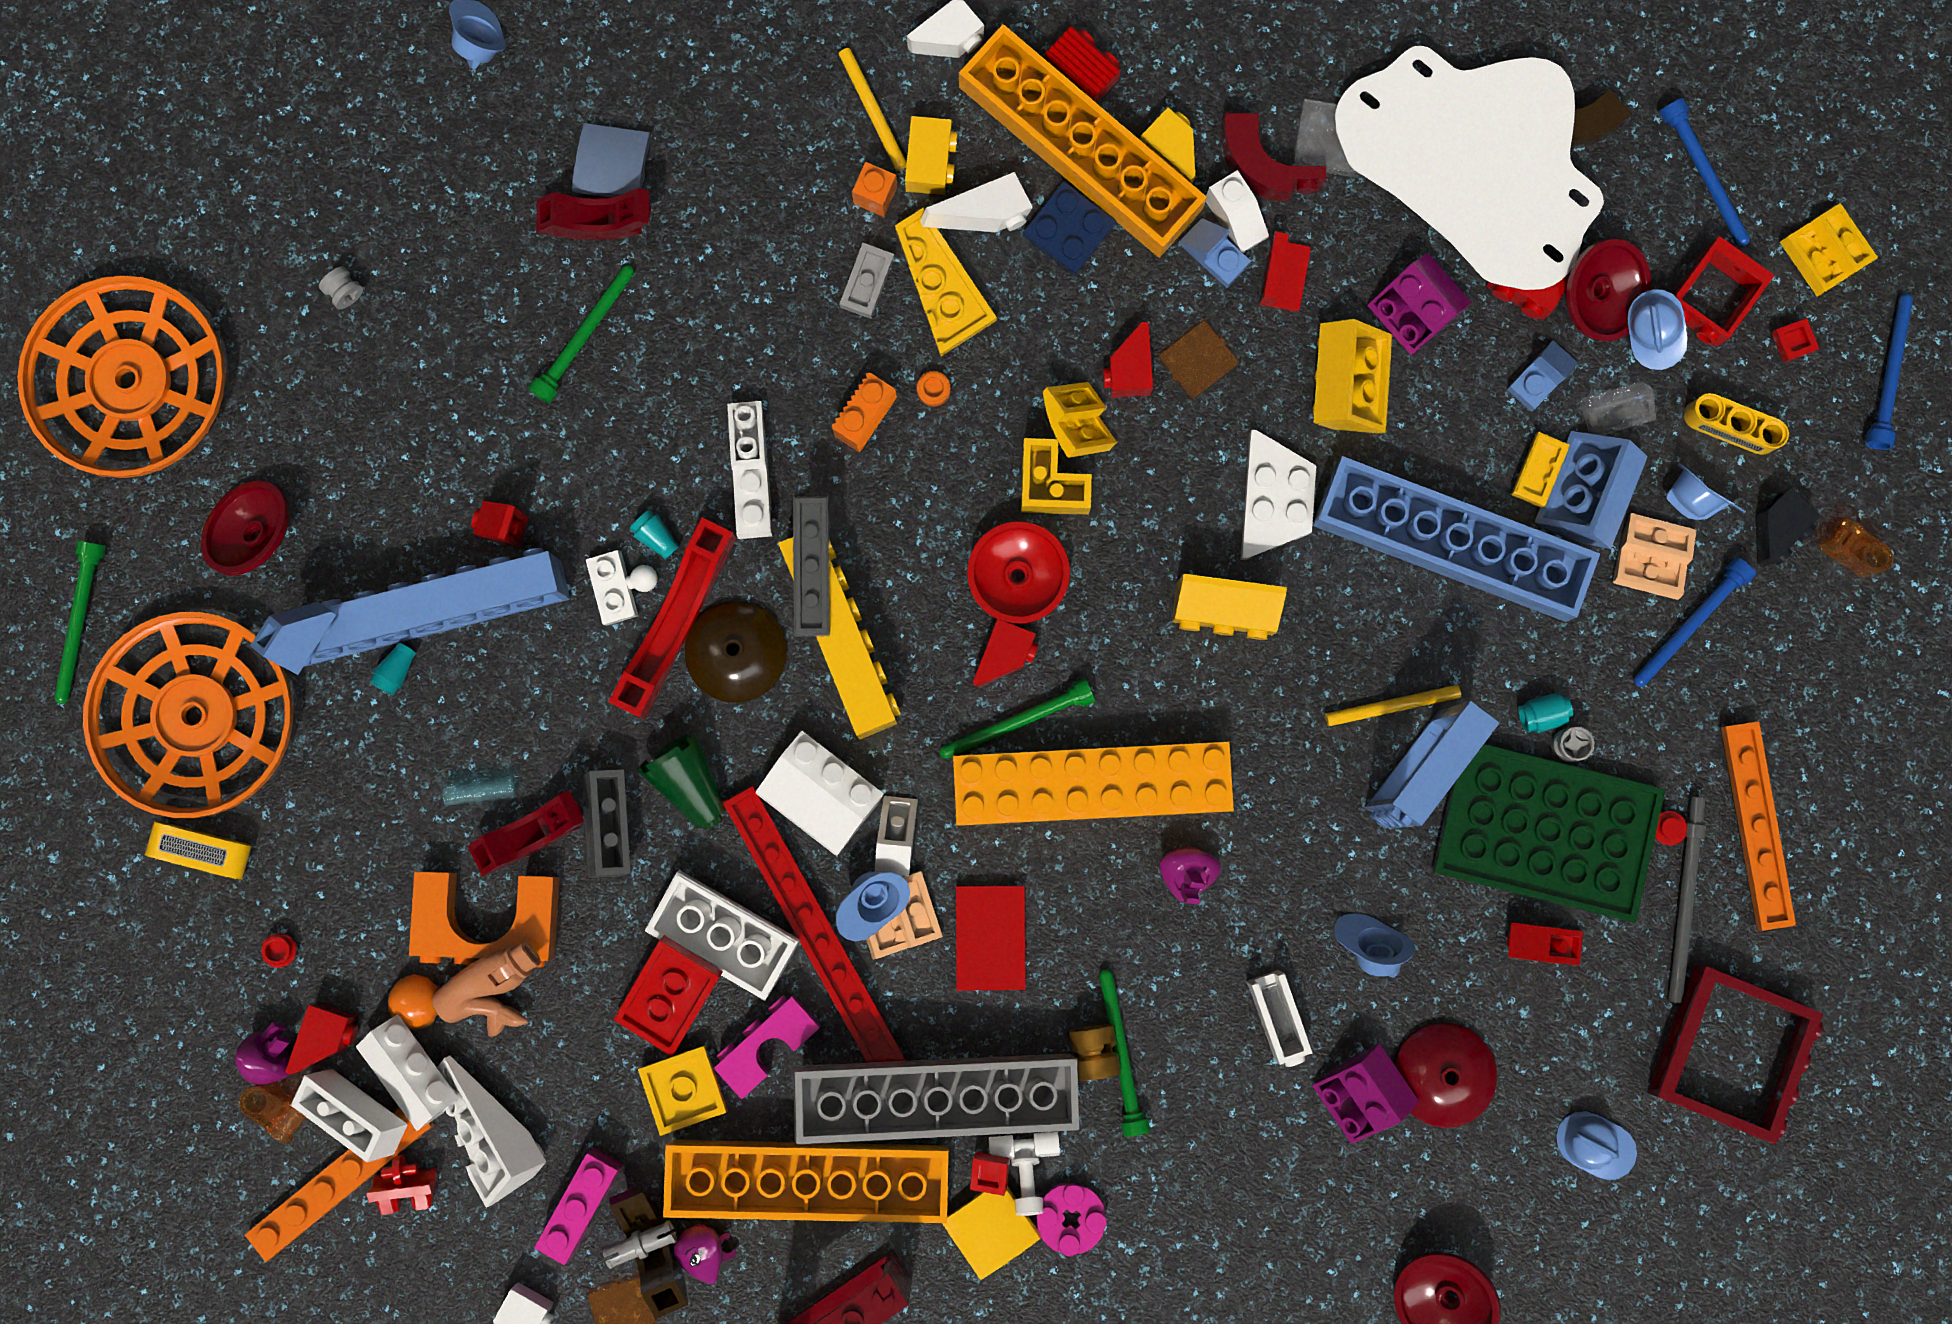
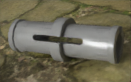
M670 1220L642 1233L640 1230L632 1232L631 1237L604 1246L602 1248L604 1257L619 1253V1255L605 1261L608 1268L612 1269L636 1257H639V1259L646 1258L649 1255L648 1252L671 1243H676V1232L661 1237V1234L674 1229Z

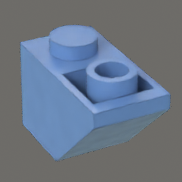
M314 602L270 615L250 646L263 657L298 675L301 669L311 661L314 649L321 638L326 636L331 630L336 614L323 604Z

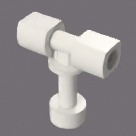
M1058 1131L1034 1133V1138L1013 1140V1135L989 1137L990 1154L1008 1157L1011 1159L1012 1166H1019L1021 1198L1015 1200L1017 1216H1031L1044 1213L1043 1198L1035 1197L1033 1165L1039 1164V1157L1060 1155Z

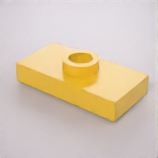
M1541 432L1536 433L1511 495L1543 508L1547 503L1570 445Z

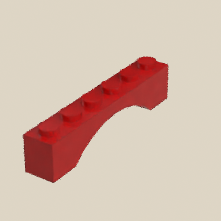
M701 518L686 547L669 593L643 643L624 670L608 701L609 703L646 720L737 539L733 532L705 518Z

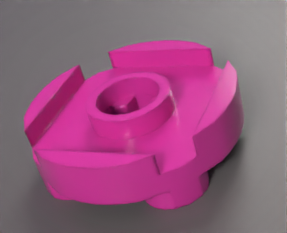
M1060 1183L1050 1188L1042 1196L1044 1213L1036 1215L1037 1227L1042 1236L1041 1238L1051 1249L1066 1256H1073L1090 1250L1099 1242L1106 1227L1105 1209L1099 1196L1091 1188L1076 1183ZM1069 1210V1212L1074 1213L1077 1210L1080 1213V1216L1077 1218L1079 1224L1075 1227L1072 1225L1064 1226L1062 1224L1065 1220L1064 1211Z

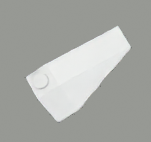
M448 1056L442 1060L437 1069L459 1099L446 1110V1113L449 1116L455 1117L458 1131L455 1139L458 1147L465 1145L471 1162L470 1165L466 1166L469 1178L487 1208L533 1178L546 1163V1160L543 1157L542 1148L534 1141L530 1132L451 1056Z

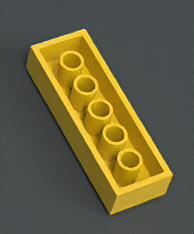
M793 537L778 544L794 581ZM829 540L830 637H817V640L856 736L859 739H863L897 725L895 716L901 713L893 694L885 695L882 685L888 683L880 662L872 663L869 654L875 652L867 630L859 631L856 624L862 618L853 597L849 599L845 597L843 591L848 590L849 586L840 565L837 567L832 565L831 560L837 557Z

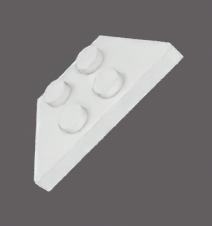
M1257 430L1249 432L1240 560H1247L1252 556L1272 550L1312 533L1316 465Z

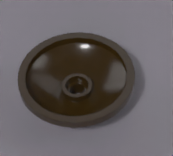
M741 601L721 603L705 611L694 622L685 644V662L693 681L709 696L729 703L752 701L767 693L780 679L787 659L785 636L777 621L759 606ZM731 644L739 645V653L735 656H730L727 652Z

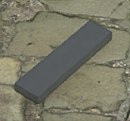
M828 496L793 497L794 637H830Z

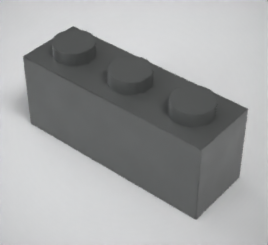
M624 769L589 771L582 775L588 878L617 877L630 874Z

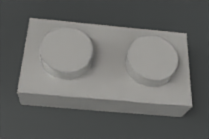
M862 243L841 298L840 308L872 319L895 258L893 253Z

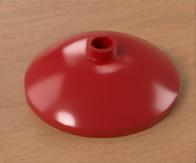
M1009 522L991 529L979 539L968 561L967 577L971 594L977 604L987 614L1007 623L1027 624L1044 618L1060 604L1069 585L1070 566L1063 546L1049 531L1028 522ZM1016 570L1024 573V579L1020 582L1014 581L1011 577V574Z

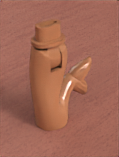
M522 942L517 946L510 944L505 949L498 950L473 962L434 992L432 997L433 1007L439 1017L448 1023H455L472 1015L487 1016L489 1037H494L501 1033L505 1025L511 1027L522 1026L528 1023L526 1017L516 1009L504 1005L489 995L506 993L518 987L526 977L533 973V968L541 963V959L528 942Z

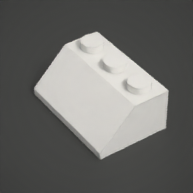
M803 731L798 734L780 756L755 792V794L836 856L872 813L884 794Z

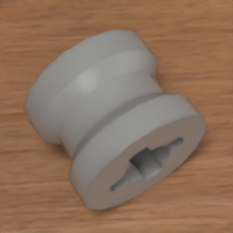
M344 266L330 271L319 284V289L325 295L332 297V303L337 309L349 307L363 293V287L358 281H352L350 272Z

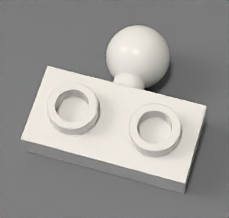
M619 550L586 559L602 624L607 626L637 617L638 612L631 589L635 588L640 592L652 590L658 580L656 571L648 565H640L634 568L631 575L628 576L622 552Z

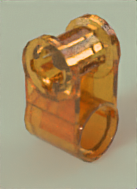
M1845 517L1839 518L1836 523L1837 528L1828 540H1823L1820 544V549L1827 556L1839 561L1856 575L1864 578L1886 571L1893 562V553L1887 545L1865 531L1861 525ZM1867 553L1875 557V568L1867 562Z
M272 1083L265 1085L256 1084L246 1089L239 1099V1107L245 1116L263 1127L273 1138L285 1144H291L294 1139V1132L303 1120H308L306 1116L291 1106L294 1098L288 1096ZM255 1092H260L265 1096V1108H260L254 1103Z

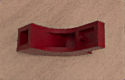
M1225 113L1221 123V142L1225 160L1232 173L1237 170L1239 171L1253 193L1269 200L1288 202L1293 189H1297V192L1301 194H1310L1321 190L1326 181V166H1289L1276 162L1267 155L1260 143L1259 113Z
M636 188L619 196L604 199H588L557 192L550 193L537 199L536 232L555 237L580 240H612L642 234V226L649 224L651 214L649 190Z
M569 790L557 795L527 816L482 835L467 847L482 877L550 846L579 829V825L585 821L581 815L579 804L573 799Z

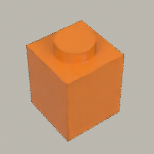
M865 162L852 190L854 205L885 217L897 190L896 174Z

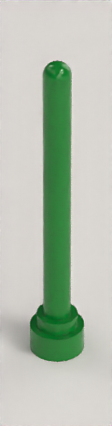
M625 265L622 267L545 375L541 374L539 378L535 377L527 388L530 392L548 404L552 402L557 395L556 389L559 386L557 381L633 277L634 269L632 266Z
M77 541L75 554L78 555L77 562L81 563L54 696L55 701L59 704H65L69 700L95 565H99L100 559H104L106 550L104 545Z
M1083 677L1072 682L1073 686L1067 688L1068 692L941 747L940 756L944 759H949L1074 704L1075 707L1082 705V707L1094 703L1095 699L1086 678Z
M1103 969L1099 974L1108 1024L1114 1025L1116 1045L1113 1046V1049L1119 1056L1121 1068L1119 1080L1126 1114L1123 1115L1124 1122H1121L1123 1137L1147 1134L1151 1132L1149 1120L1147 1117L1144 1118L1143 1111L1139 1110L1113 973L1109 969Z

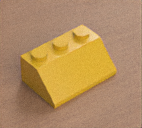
M1356 319L1321 323L1317 342L1318 362L1315 373L1316 391L1315 403L1313 405V423L1333 430L1386 433L1392 334Z
M1183 574L1176 583L1172 622L1180 623L1179 629L1199 631L1200 626L1213 628L1214 634L1232 636L1234 631L1247 632V638L1267 640L1268 635L1272 636L1278 630L1287 587Z

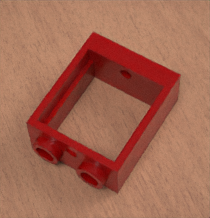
M1719 236L1705 248L1673 294L1681 302L1686 326L1695 331L1696 336L1702 342L1718 347L1731 337L1775 275ZM1708 263H1711L1747 289V292L1721 327L1682 300Z

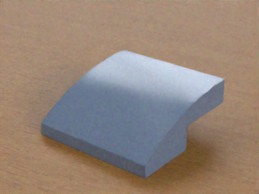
M584 123L575 160L572 192L612 198L636 188L642 189L645 178L644 165L651 142L650 132Z

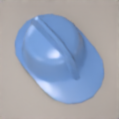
M453 0L451 2L449 13L453 25L452 48L467 60L470 68L476 69L480 63H488L497 52L503 51L506 48V41L503 37L500 23L496 15L488 7L475 0Z
M1650 290L1639 295L1633 301L1628 311V327L1634 357L1641 365L1650 369L1663 370L1672 367L1682 359L1687 349L1686 324L1681 302L1674 294L1665 290Z
M1680 463L1678 464L1683 472L1667 492L1666 498L1682 515L1695 520L1708 519L1728 505L1746 513L1742 508L1709 489L1685 466Z
M867 872L858 877L851 888V892L840 903L837 910L836 926L839 933L845 939L856 942L866 940L878 932L905 909L910 896L907 881L900 874L894 872Z
M1358 913L1346 914L1340 917L1334 925V934L1338 942L1347 950L1356 954L1358 965L1369 975L1395 978L1400 971L1401 964L1411 959L1414 954V944L1408 936L1368 915Z
M1582 1111L1574 1112L1565 1117L1559 1125L1556 1135L1559 1151L1566 1160L1598 1178L1615 1180L1628 1174L1635 1165L1637 1150L1632 1136L1622 1127L1594 1113Z

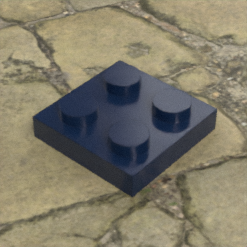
M1063 181L1025 229L1022 237L1072 275L1076 276L1115 227L1116 220Z

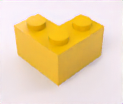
M1024 438L1021 513L1089 514L1091 509L1092 474L1057 473V439Z

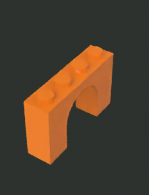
M414 872L409 956H420V963H441V957H454V964L470 965L476 961V958L480 959L498 950L505 949L510 944L517 946L522 942H528L541 959V963L536 967H545V961L555 960L560 877L518 876L517 908L512 927L499 940L492 943H483L467 936L457 922L455 915L457 873Z

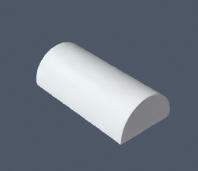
M681 870L675 874L645 929L647 933L659 940L663 935H666L723 971L721 976L763 1000H766L776 985L800 941L797 937Z

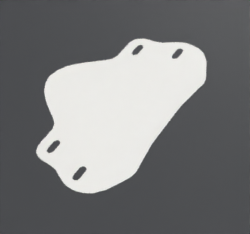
M1414 46L1401 54L1386 69L1357 80L1345 91L1338 102L1335 112L1336 133L1348 164L1356 172L1392 193L1451 242L1480 276L1491 283L1522 290L1545 289L1561 281L1571 271L1577 261L1583 235L1599 214L1604 203L1600 188L1578 171L1570 159L1575 116L1574 90L1570 78L1563 68L1547 59L1533 57L1513 59L1463 71L1451 66L1432 49L1424 46ZM1421 60L1431 68L1432 76L1424 77L1414 69L1413 61ZM1364 91L1370 93L1379 101V108H1370L1360 99V94ZM1576 189L1589 200L1588 206L1582 207L1570 198L1569 191ZM1546 244L1552 245L1562 253L1563 260L1555 262L1544 253L1543 247Z

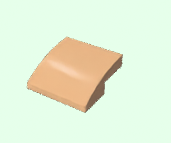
M1630 513L1620 543L1613 583L1679 600L1684 594L1687 565L1693 559L1696 530Z
M922 871L911 874L909 877H903L910 889L909 901L905 909L878 932L866 939L873 960L943 937Z

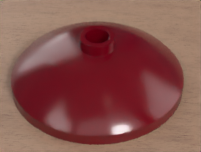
M1604 239L1589 246L1579 256L1568 279L1566 300L1570 318L1575 327L1584 336L1606 342L1618 340L1629 333L1628 311L1633 301L1642 293L1651 290V274L1642 252L1628 241Z
M265 481L247 482L227 493L209 514L202 531L201 552L208 566L220 574L236 576L250 572L270 559L281 545L288 529L290 512L284 493L273 484Z
M1433 1023L1417 1029L1402 1043L1394 1060L1395 1067L1419 1100V1103L1410 1114L1431 1126L1453 1128L1473 1121L1488 1107L1496 1090L1497 1068L1491 1050L1476 1033L1457 1024ZM1449 1071H1453L1456 1075L1455 1081L1451 1084H1447L1445 1081V1075Z
M1433 1252L1421 1255L1412 1260L1403 1269L1396 1282L1394 1303L1402 1324L1500 1323L1501 1305L1492 1281L1477 1265L1459 1255L1446 1252ZM1448 1291H1454L1458 1298L1451 1297Z

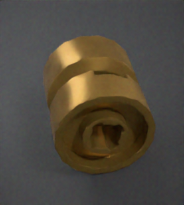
M1113 1024L1088 1026L1069 1031L1072 1051L1078 1053L1076 1058L1078 1081L1097 1080L1121 1074L1119 1056L1112 1051V1047L1116 1045Z

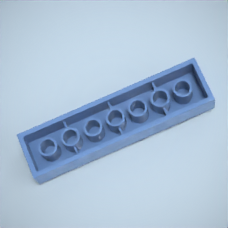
M1344 456L1334 465L1312 526L1564 622L1578 617L1600 553Z
M535 548L523 552L522 558L510 560V557H499L490 560V566L476 569V565L463 566L455 569L456 574L443 577L442 574H431L422 577V583L410 586L408 582L392 584L387 587V592L375 594V591H364L355 594L354 600L341 603V599L324 601L321 604L335 613L336 616L331 630L326 636L321 638L314 649L311 661L306 666L570 600L561 560L549 551L544 552L543 548Z

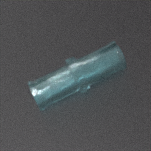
M513 776L483 781L480 777L474 778L473 782L444 784L442 787L444 805L448 807L449 805L473 802L476 805H484L485 801L515 798Z

